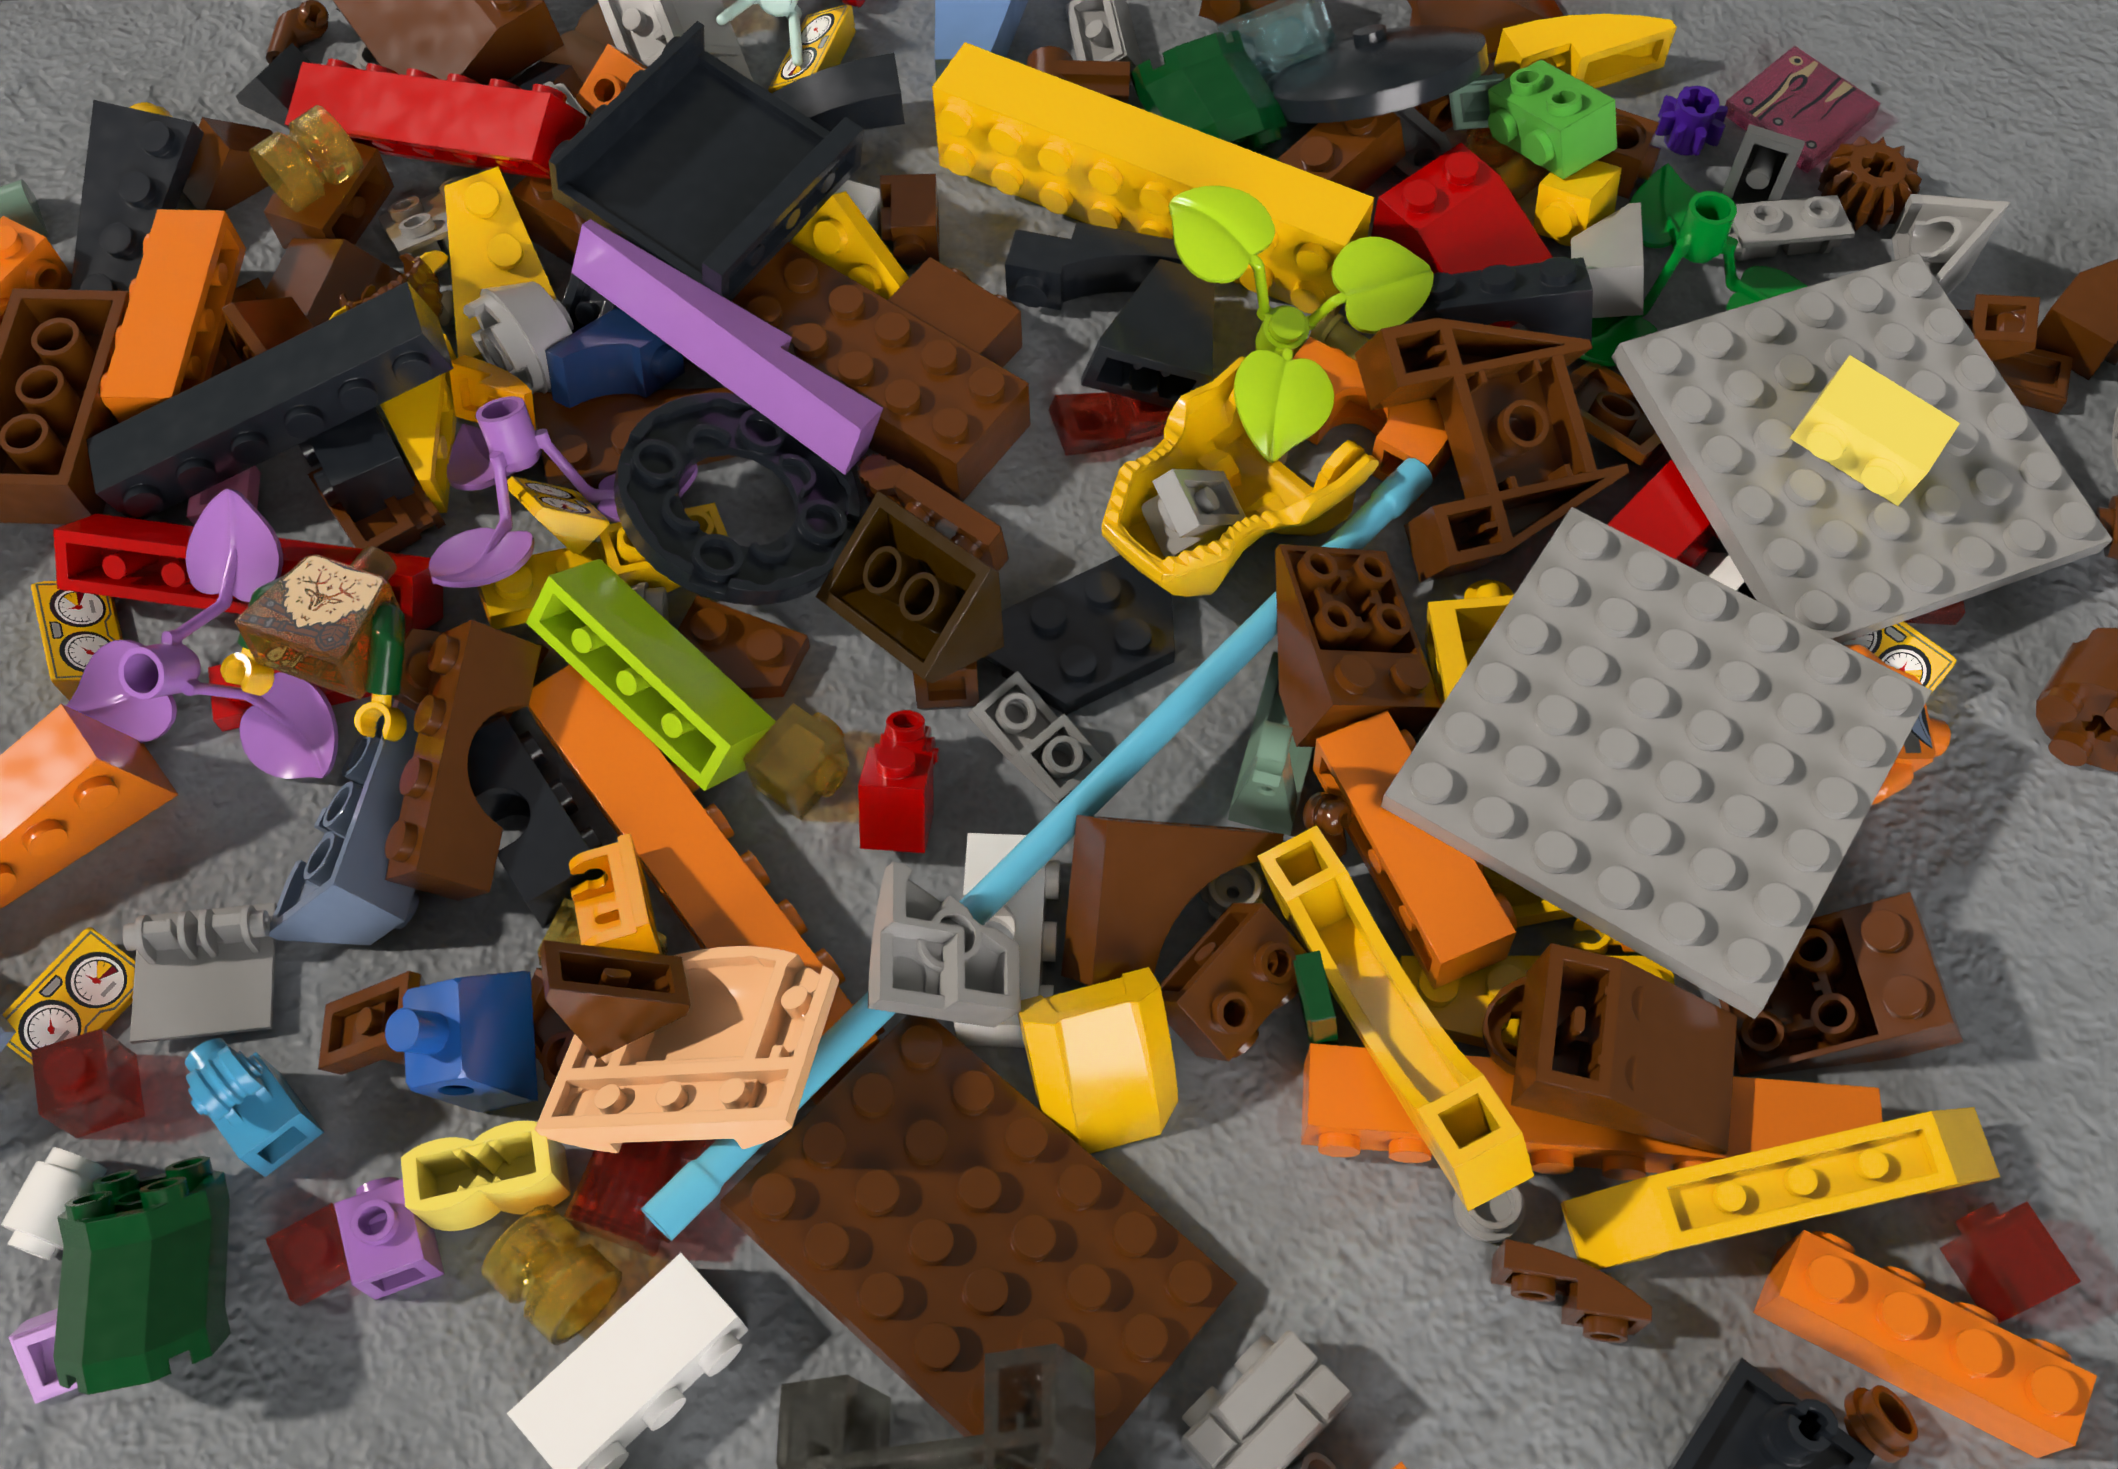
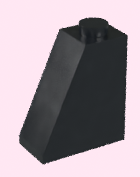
M1160 259L1100 337L1083 372L1081 385L1173 409L1181 395L1208 384L1213 376L1214 283L1197 278L1185 265Z

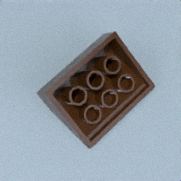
M332 0L379 65L406 75L408 68H413L432 74L438 79L447 80L448 74L454 73L473 79L480 84L489 85L490 79L506 81L564 45L544 0Z

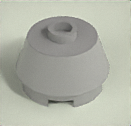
M534 281L482 289L480 297L466 304L463 312L469 319L476 317L481 329L471 335L484 360L518 377L532 390V394L537 391L543 392V394L547 393L551 388L545 350L573 334L574 326L567 310L559 300L552 299L546 290Z

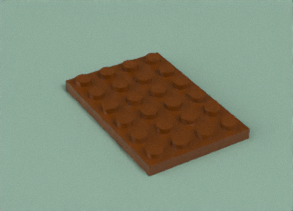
M907 1014L720 1200V1210L998 1469H1087L1238 1284L934 1018Z

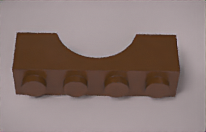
M470 620L442 633L433 643L427 663L428 669L432 671L428 693L420 702L414 717V730L418 732L413 757L406 764L400 778L399 789L400 793L404 795L399 820L391 828L385 844V855L390 859L385 880L456 901L490 892L503 828L485 813L473 794L467 769L469 748L475 733L485 720L498 718L529 706L541 649L540 645L475 620Z

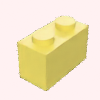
M1849 355L1822 390L1790 436V439L1809 450L1816 457L1825 460L1857 480L1870 491L1899 506L1930 471L1960 423Z

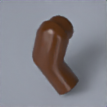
M1318 792L1312 795L1306 802L1303 811L1304 825L1307 830L1317 825L1338 858H1341L1347 852L1344 827H1348L1351 822V810L1345 801L1338 799V796L1326 792Z

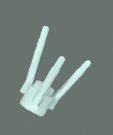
M737 0L717 16L716 22L722 26L753 4H759L761 9L771 16H786L789 23L792 63L795 66H800L803 62L800 27L802 11L797 5L799 0Z

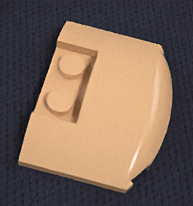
M716 947L673 955L682 957L691 1003L687 1015L598 1059L574 1034L537 1122L535 1131L541 1136H546L549 1140L610 1153H619L622 1143L707 1139H734L742 1149H746L782 1135L793 1126L839 983L838 977L824 965L820 974L804 966V962L796 953L767 947Z

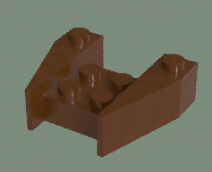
M1433 318L1382 328L1355 353L1371 411L1436 397L1465 499L1432 506L1404 525L1420 583L1479 569L1568 513L1571 507H1577L1629 473L1627 463L1597 470L1567 369L1568 365L1592 349L1589 339Z

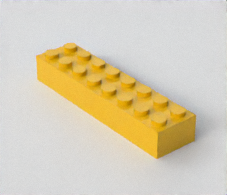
M964 42L932 86L939 165L959 176H967L995 187L1004 194L1015 195L1043 206L1055 214H1063L1086 224L1173 239L1172 219L1168 206L1176 195L1203 186L1231 187L1250 194L1266 208L1275 227V236L1272 243L1263 252L1257 254L1264 263L1268 296L1293 305L1305 313L1312 314L1330 297L1341 293L1335 287L1332 280L1333 263L1343 247L1354 240L1368 236L1375 197ZM1248 264L1244 274L1232 282L1257 293L1254 272ZM1343 304L1336 307L1329 314L1336 316Z

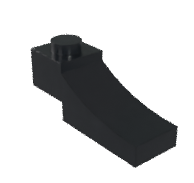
M1076 222L1071 239L1016 229L1005 262L1007 299L1010 301L1021 303L1028 307H1044L1061 311L1064 302L1080 297L1115 292H1136L1160 259L1181 265L1184 264L1177 254L1174 239Z

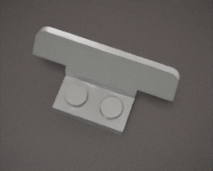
M598 0L615 47L631 55L646 67H649L662 54L666 44L673 37H681L696 21H699L704 25L705 51L753 81L731 22L729 21L722 26L716 22L717 16L725 10L722 0Z

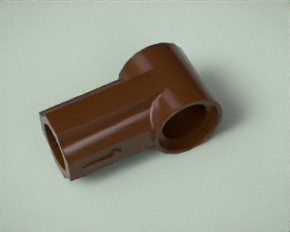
M1055 46L1040 47L1028 56L1027 66L1129 104L1130 62L1073 60V57L1066 50Z

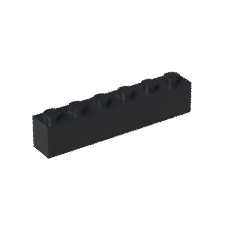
M405 282L86 439L96 494L126 518L145 520L309 438L315 437L452 370V362L437 315L412 286Z

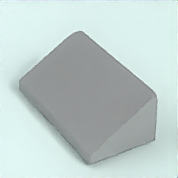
M1073 0L1065 5L1077 60L1130 62V74L1138 64L1142 63L1126 0Z

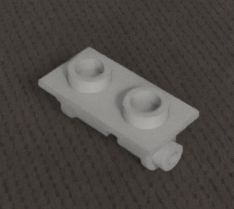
M1830 195L1736 204L1737 214L1732 225L1735 233L1728 236L1738 240L1734 252L1735 258L1738 262H1743L1754 258L1775 257L1779 245L1784 244L1783 250L1786 255L1818 252L1820 254H1827L1832 250V247H1839L1842 239L1854 238L1855 232L1838 196Z

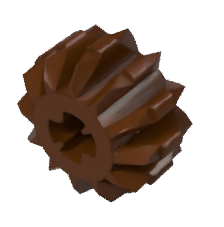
M1859 136L1852 144L1841 143L1839 148L1833 152L1828 164L1824 166L1819 177L1820 184L1818 190L1822 192L1821 196H1838L1849 221L1853 223L1855 232L1864 224H1867L1878 233L1885 225L1895 224L1910 194L1919 193V185L1922 181V178L1917 175L1919 161L1904 157L1905 146L1892 148L1886 145L1884 137L1876 143H1871L1865 137Z

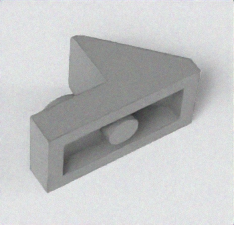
M1171 469L1152 481L1158 495L1145 502L1141 507L1163 556L1166 558L1168 556L1176 557L1183 550L1191 551L1198 545H1206L1220 539L1229 526H1233L1237 521H1242L1246 517L1224 471Z

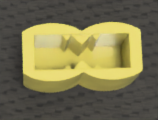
M536 1121L504 1123L487 1130L473 1141L457 1137L428 1141L411 1149L401 1157L405 1207L431 1228L442 1231H459L476 1227L492 1219L500 1211L511 1214H532L547 1210L571 1195L565 1147L560 1142L549 1140L546 1136L539 1135L535 1131Z

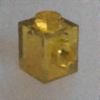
M793 703L743 758L752 787L799 820H802L822 796L827 798L833 795L847 776L849 761L843 740L845 737L843 731L828 716L820 712H815L811 716Z

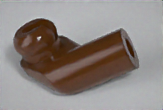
M306 0L299 7L288 10L280 15L267 49V62L270 64L291 43L300 48L322 37L328 29L329 13L326 7L319 1Z

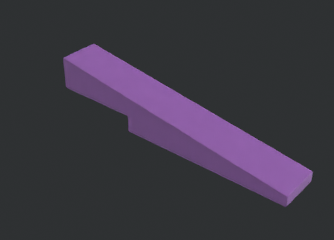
M590 219L582 224L572 274L844 475L867 453L883 407L789 353L788 349L792 339L789 335Z

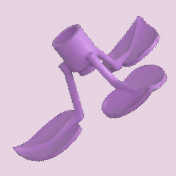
M508 396L484 404L476 412V419L480 428L466 423L462 424L452 445L450 460L447 464V478L452 487L463 491L481 490L496 484L500 520L496 529H471L454 535L443 542L429 561L428 568L432 576L431 580L433 584L444 587H478L509 577L526 564L534 551L535 541L530 532L511 531L513 523L507 477H511L516 472L533 466L541 456V449L544 450L588 502L599 503L597 510L610 522L617 523L620 522L614 500L615 473L605 477L600 482L599 489L590 487L551 442L547 429H534L522 398ZM697 464L690 466L680 479L678 494L680 498L697 477Z
M225 489L216 495L203 510L193 528L186 551V567L191 584L201 593L219 594L216 602L177 629L164 631L161 635L160 644L145 646L132 640H115L99 648L86 665L77 690L66 706L131 736L140 743L162 737L175 722L177 706L172 696L173 694L184 693L187 696L208 695L245 700L253 704V706L247 709L241 718L239 727L240 739L245 754L255 766L267 774L284 779L324 778L333 769L338 751L339 736L331 704L315 683L296 673L278 672L274 673L272 687L261 696L245 693L241 687L202 683L198 680L201 672L198 656L194 651L182 644L184 638L227 610L232 604L233 596L241 601L250 602L252 593L256 588L280 578L282 573L283 552L281 543L272 526L242 493L234 489Z

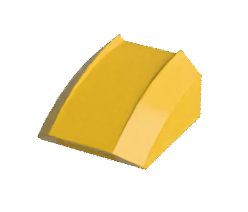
M1149 967L1123 973L1121 978L1044 998L1042 995L1021 1000V1011L1017 1015L1039 1109L1089 1154L1161 1135L1178 1103L1176 1070L1160 984Z

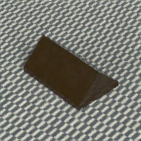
M878 491L815 597L923 680L934 683L1003 648L1004 635L999 572Z

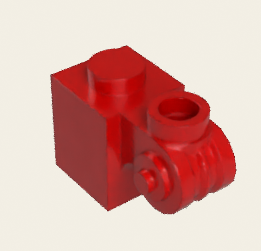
M902 710L890 714L886 719L885 732L881 733L880 743H875L874 748H868L858 783L860 849L925 853L934 816L933 765L938 763L939 748L936 747L935 737H932L931 727L925 726V719L918 712Z

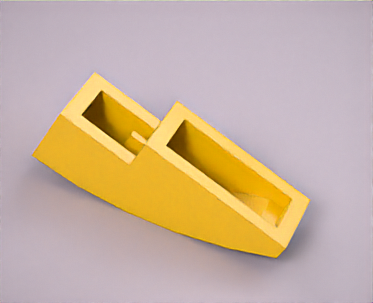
M1622 14L1568 15L1535 20L1503 28L1494 70L1497 74H1504L1505 79H1507L1515 71L1526 68L1542 59L1597 89L1664 67L1677 26L1670 19Z

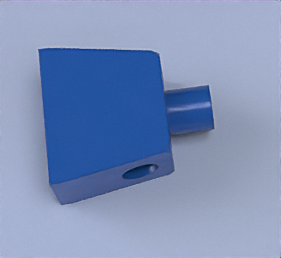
M517 971L459 977L406 991L402 998L403 1008L392 1013L387 1021L385 1038L391 1049L397 1052H405L406 1083L411 1091L475 1112H487L538 1101L531 972Z

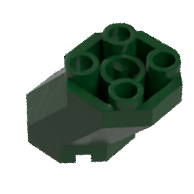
M1239 30L1230 31L1226 37L1223 32H1217L1175 46L1162 53L1164 65L1153 70L1149 59L1138 64L1130 74L1136 94L1146 111L1256 153L1268 150V145L1281 140L1280 131L1287 126L1280 104L1274 98L1271 89L1246 53Z
M198 1156L184 1159L167 1166L165 1174L140 1178L139 1171L136 1169L115 1172L93 1181L94 1193L74 1198L65 1203L66 1211L57 1217L64 1246L53 1354L60 1386L69 1389L77 1382L78 1391L90 1395L151 1383L172 1374L169 1364L170 1358L189 1350L191 1362L195 1364L213 1356L231 1334L225 1308L230 1198L224 1172L213 1171L210 1157Z

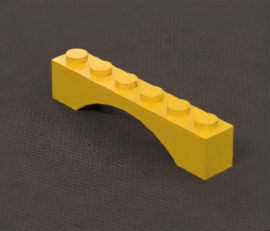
M1316 825L1258 855V860L1275 903L1305 951L1309 953L1320 950L1331 993L1467 1211L1469 1212L1533 1178L1534 1173L1522 1131L1484 1074L1472 1065L1457 1048L1429 1010L1383 937L1346 868L1318 826Z

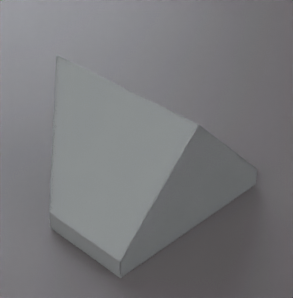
M1910 194L1891 231L1895 260L1919 253L1947 295L1966 279L2010 202Z

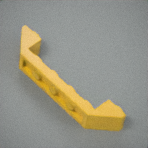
M1975 1107L1929 1111L1654 1174L1561 1202V1207L1577 1260L1602 1270L1650 1259L1673 1250L1925 1192L1927 1195L1999 1178L2000 1174Z

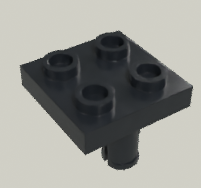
M1741 1358L1734 1362L1668 1469H1867L1875 1454L1838 1427V1421L1834 1412L1826 1404L1815 1399L1801 1401L1745 1359Z

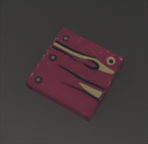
M1793 46L1726 101L1725 106H1728L1726 117L1746 131L1749 124L1806 141L1796 166L1808 173L1835 151L1841 143L1847 141L1872 120L1881 103L1798 47Z

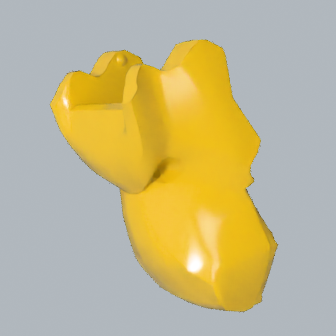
M1244 356L1239 357L1212 382L1181 395L1168 416L1164 428V439L1146 455L1137 458L1135 461L1125 462L1119 469L1103 518L1102 536L1138 571L1172 595L1183 597L1212 595L1242 552L1259 538L1271 532L1313 536L1328 532L1348 518L1353 510L1356 490L1366 482L1379 465V461L1375 457L1366 454L1364 448L1351 440L1344 442L1326 460L1321 471L1318 473L1313 488L1279 460L1269 463L1248 437L1235 404L1234 379L1241 362L1246 358ZM1171 469L1224 471L1246 517L1242 521H1237L1233 526H1229L1220 539L1206 545H1198L1191 551L1183 550L1176 557L1168 556L1166 558L1163 556L1141 508L1145 502L1158 495L1152 481Z

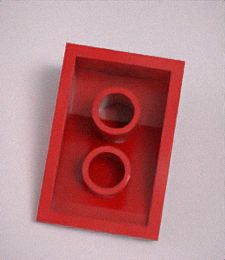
M1459 143L1378 197L1371 237H1382L1400 244L1429 264L1433 273L1455 274L1483 270L1492 265L1517 266L1541 263L1549 258H1553L1501 176L1462 143ZM1500 321L1490 325L1511 328L1517 322Z

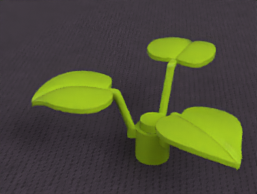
M1225 186L1193 188L1173 197L1168 206L1172 219L1174 245L1182 263L1197 278L1210 283L1222 284L1235 281L1244 274L1248 264L1254 272L1259 306L1256 315L1263 323L1255 338L1256 351L1251 352L1241 362L1236 372L1234 399L1240 420L1248 437L1259 453L1269 463H1273L1289 450L1314 435L1325 424L1334 405L1333 385L1324 369L1310 359L1300 358L1293 360L1295 354L1305 343L1309 331L1314 330L1316 325L1325 316L1342 304H1345L1346 316L1350 325L1359 332L1376 334L1382 328L1405 324L1420 310L1427 300L1432 289L1434 274L1429 264L1400 244L1382 237H1363L1343 247L1333 263L1332 280L1335 287L1341 293L1330 297L1308 316H1305L1299 309L1289 305L1271 308L1264 263L1257 256V254L1270 246L1275 236V227L1270 214L1256 198L1239 189Z

